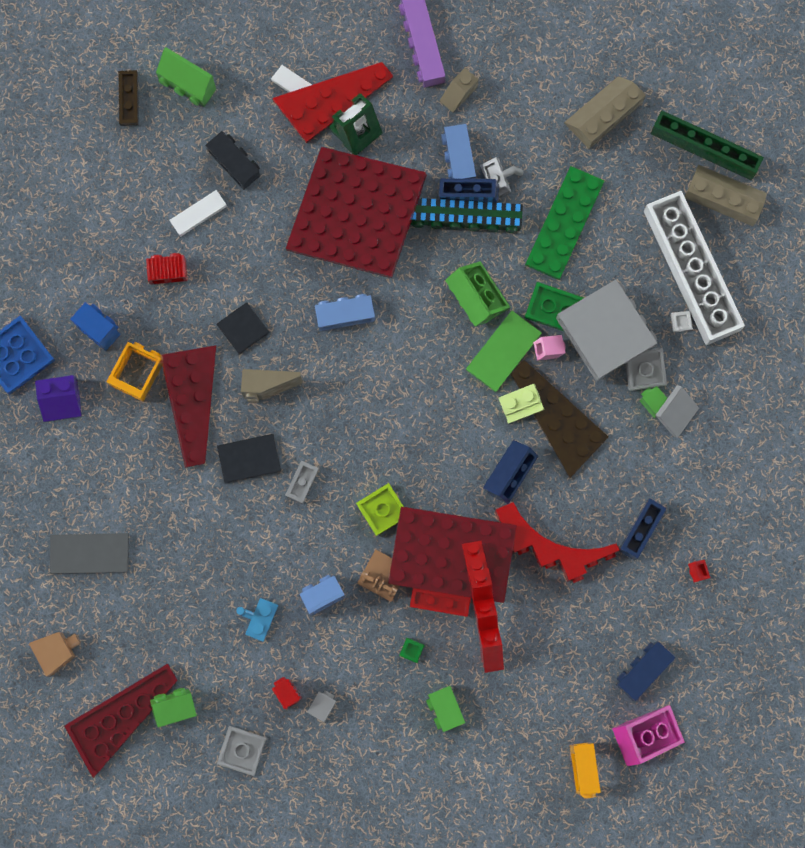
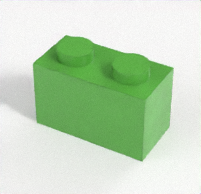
M451 686L428 695L429 699L426 702L430 711H435L437 717L434 718V722L438 730L442 728V731L445 732L465 723Z
M179 688L174 690L172 694H159L150 700L157 727L197 716L189 689Z

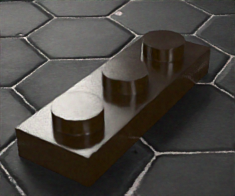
M137 70L118 71L120 126L139 125Z

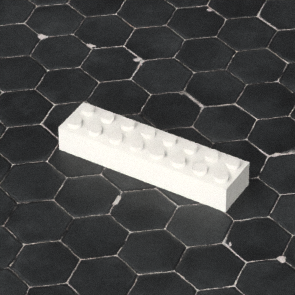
M682 191L647 204L644 210L645 216L705 345L740 332L745 325Z

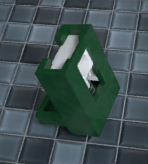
M361 93L352 99L353 106L343 113L339 110L332 116L334 123L329 126L330 131L354 155L359 154L383 134L372 103Z

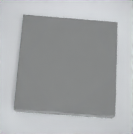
M662 347L648 349L625 363L629 391L667 386Z
M677 385L655 416L674 437L678 438L699 407L684 388Z
M229 726L217 765L255 776L267 737Z

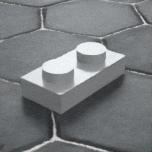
M301 461L285 496L303 504L319 468Z

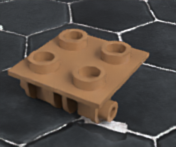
M375 549L357 583L392 602L400 587L399 585L388 584L392 558Z

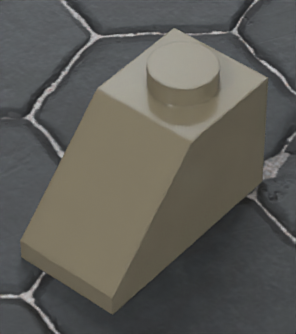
M464 68L452 80L439 101L454 113L478 88L479 79Z

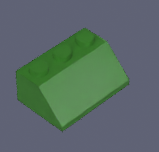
M164 48L156 71L158 81L165 87L171 86L174 88L178 95L189 97L193 104L197 106L200 104L205 107L216 91L213 76L170 49Z
M481 261L459 267L445 280L475 327L487 323L511 308Z

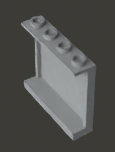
M617 280L612 281L558 313L556 317L596 382L648 349L654 348L657 344L655 333L652 330L649 331L645 318L636 311L635 302L627 297L624 285L618 283Z

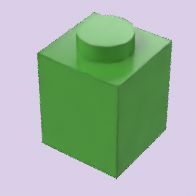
M657 386L653 389L647 388L641 394L643 397L640 399L642 405L654 418L667 400V397Z

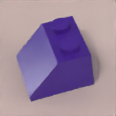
M74 375L35 381L37 401L43 422L82 417L78 379Z

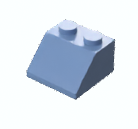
M330 575L321 578L319 580L320 583L314 587L310 584L302 589L303 592L300 593V596L311 616L346 598L335 576L330 577Z

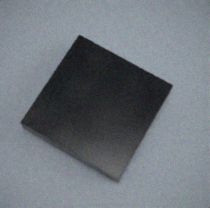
M247 302L216 324L238 354H241L270 333Z

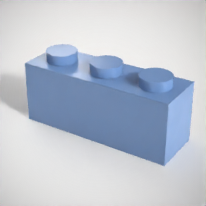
M461 124L444 127V134H441L442 145H446L447 148L444 156L445 162L450 165V169H447L448 179H476L467 125Z
M360 294L353 299L343 297L337 299L336 302H319L318 305H315L319 331L374 322L375 315L371 295Z

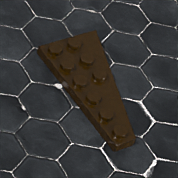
M523 360L511 373V376L519 389L531 384L536 385L545 410L535 413L534 416L570 479L609 436Z

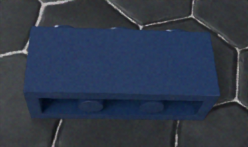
M440 178L439 197L442 200L498 203L499 184L496 179Z
M513 440L486 481L483 489L492 497L509 504L537 460L538 455L530 447Z
M649 498L622 542L619 552L634 561L638 559L667 508Z
M658 641L654 642V644L650 642L643 649L645 653L642 657L639 658L637 656L630 663L632 666L628 672L624 670L617 677L618 683L616 686L632 701H636L675 659Z

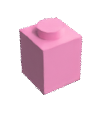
M562 335L541 337L533 342L537 361L559 358L566 353V346Z

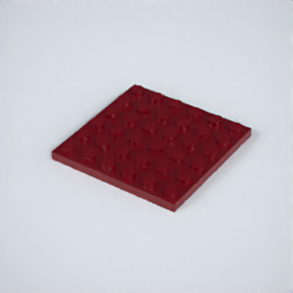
M321 147L285 249L296 254L392 279L427 176L426 172Z

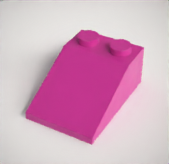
M670 705L612 728L627 766L642 764L685 743Z

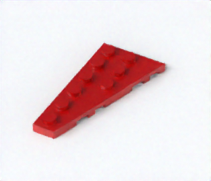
M380 62L274 97L272 100L303 140L308 143L334 123L332 116L336 112L341 110L344 113L353 106V98L360 93L367 98L391 80L393 75L384 63Z

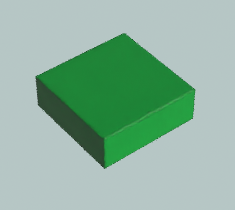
M406 638L399 656L418 663L425 645Z

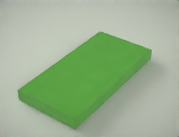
M511 311L468 365L466 371L494 392H497L542 332L514 311Z

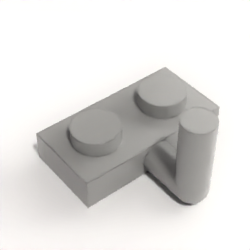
M497 157L480 165L485 179L497 180L499 184V198L511 193L506 178L513 174L522 176L524 173L522 169L516 166L503 171L500 160Z

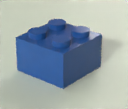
M85 302L70 320L79 330L103 350L107 351L121 335L117 330L119 327L109 316L104 318L105 315L94 304L90 306Z

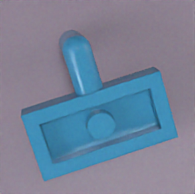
M260 598L255 612L238 607L236 610L237 614L251 620L245 635L264 642L279 605Z

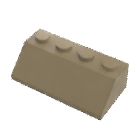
M618 76L567 119L564 124L590 149L644 102L646 94L634 82Z
M698 165L684 197L745 224L754 226L765 204L767 193Z

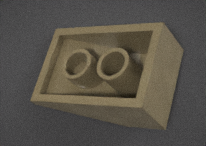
M242 369L241 393L244 399H247V402L258 403L259 400H265L302 384L303 378L301 372Z

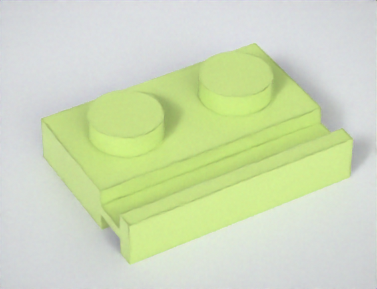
M535 384L499 397L508 424L545 410Z

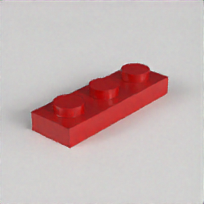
M413 588L410 607L468 617L471 598Z

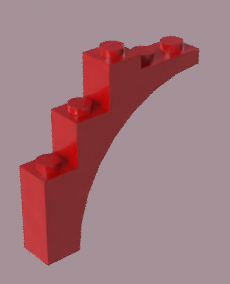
M514 502L495 510L500 523L517 525L512 553L522 555L529 552L528 548L531 547L540 568L545 566L546 569L556 566V561H558L567 582L572 580L573 583L583 580V575L587 573L584 566L587 565V568L598 565V560L605 558V561L616 557V552L620 551L617 543L595 549H577L556 544L535 531L521 516Z
M482 541L462 544L473 599L484 672L504 670L503 647L493 598V586Z

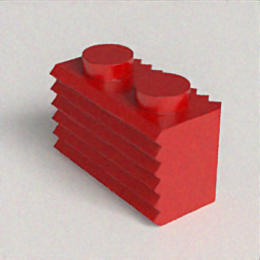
M172 253L169 257L153 255L151 258L146 259L147 277L150 285L188 281L184 255Z
M282 677L273 683L275 687L272 688V691L284 709H288L302 700L301 693H298L292 680Z

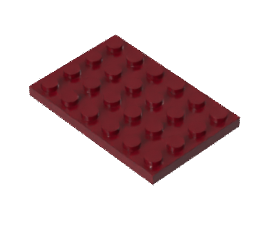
M401 506L388 584L472 598L462 544L482 541L493 586L494 602L504 603L517 525Z

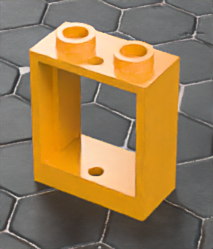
M127 342L106 382L109 386L144 402L162 367L161 354L154 350L148 352L144 350L143 345L134 342V344ZM133 352L155 362L142 390L119 380Z
M594 743L570 745L576 793L584 797V799L594 798L596 793H601Z

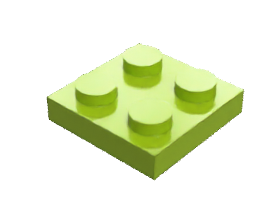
M389 483L356 503L376 537L398 524L401 506L404 507Z

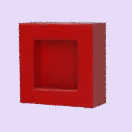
M705 559L688 564L693 582L710 578Z

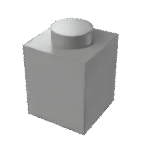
M326 690L323 693L319 691L307 713L325 722L337 702L333 699L335 695Z

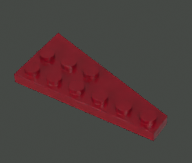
M216 345L160 356L185 468L202 465L206 462Z
M169 664L164 665L64 725L92 778H95L152 712L150 700L154 699L156 695L167 694L178 682Z

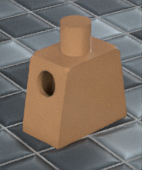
M58 632L30 642L29 645L46 677H51L76 657L72 648L81 644V641L76 633L66 638L62 632Z

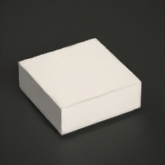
M690 311L671 313L673 332L691 331L693 329Z

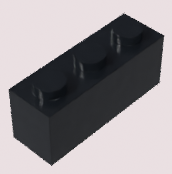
M221 131L205 145L206 149L236 183L245 190L260 177V167L254 160L250 161L247 158L248 154L242 147L238 148L234 144L236 142L230 134L226 135Z

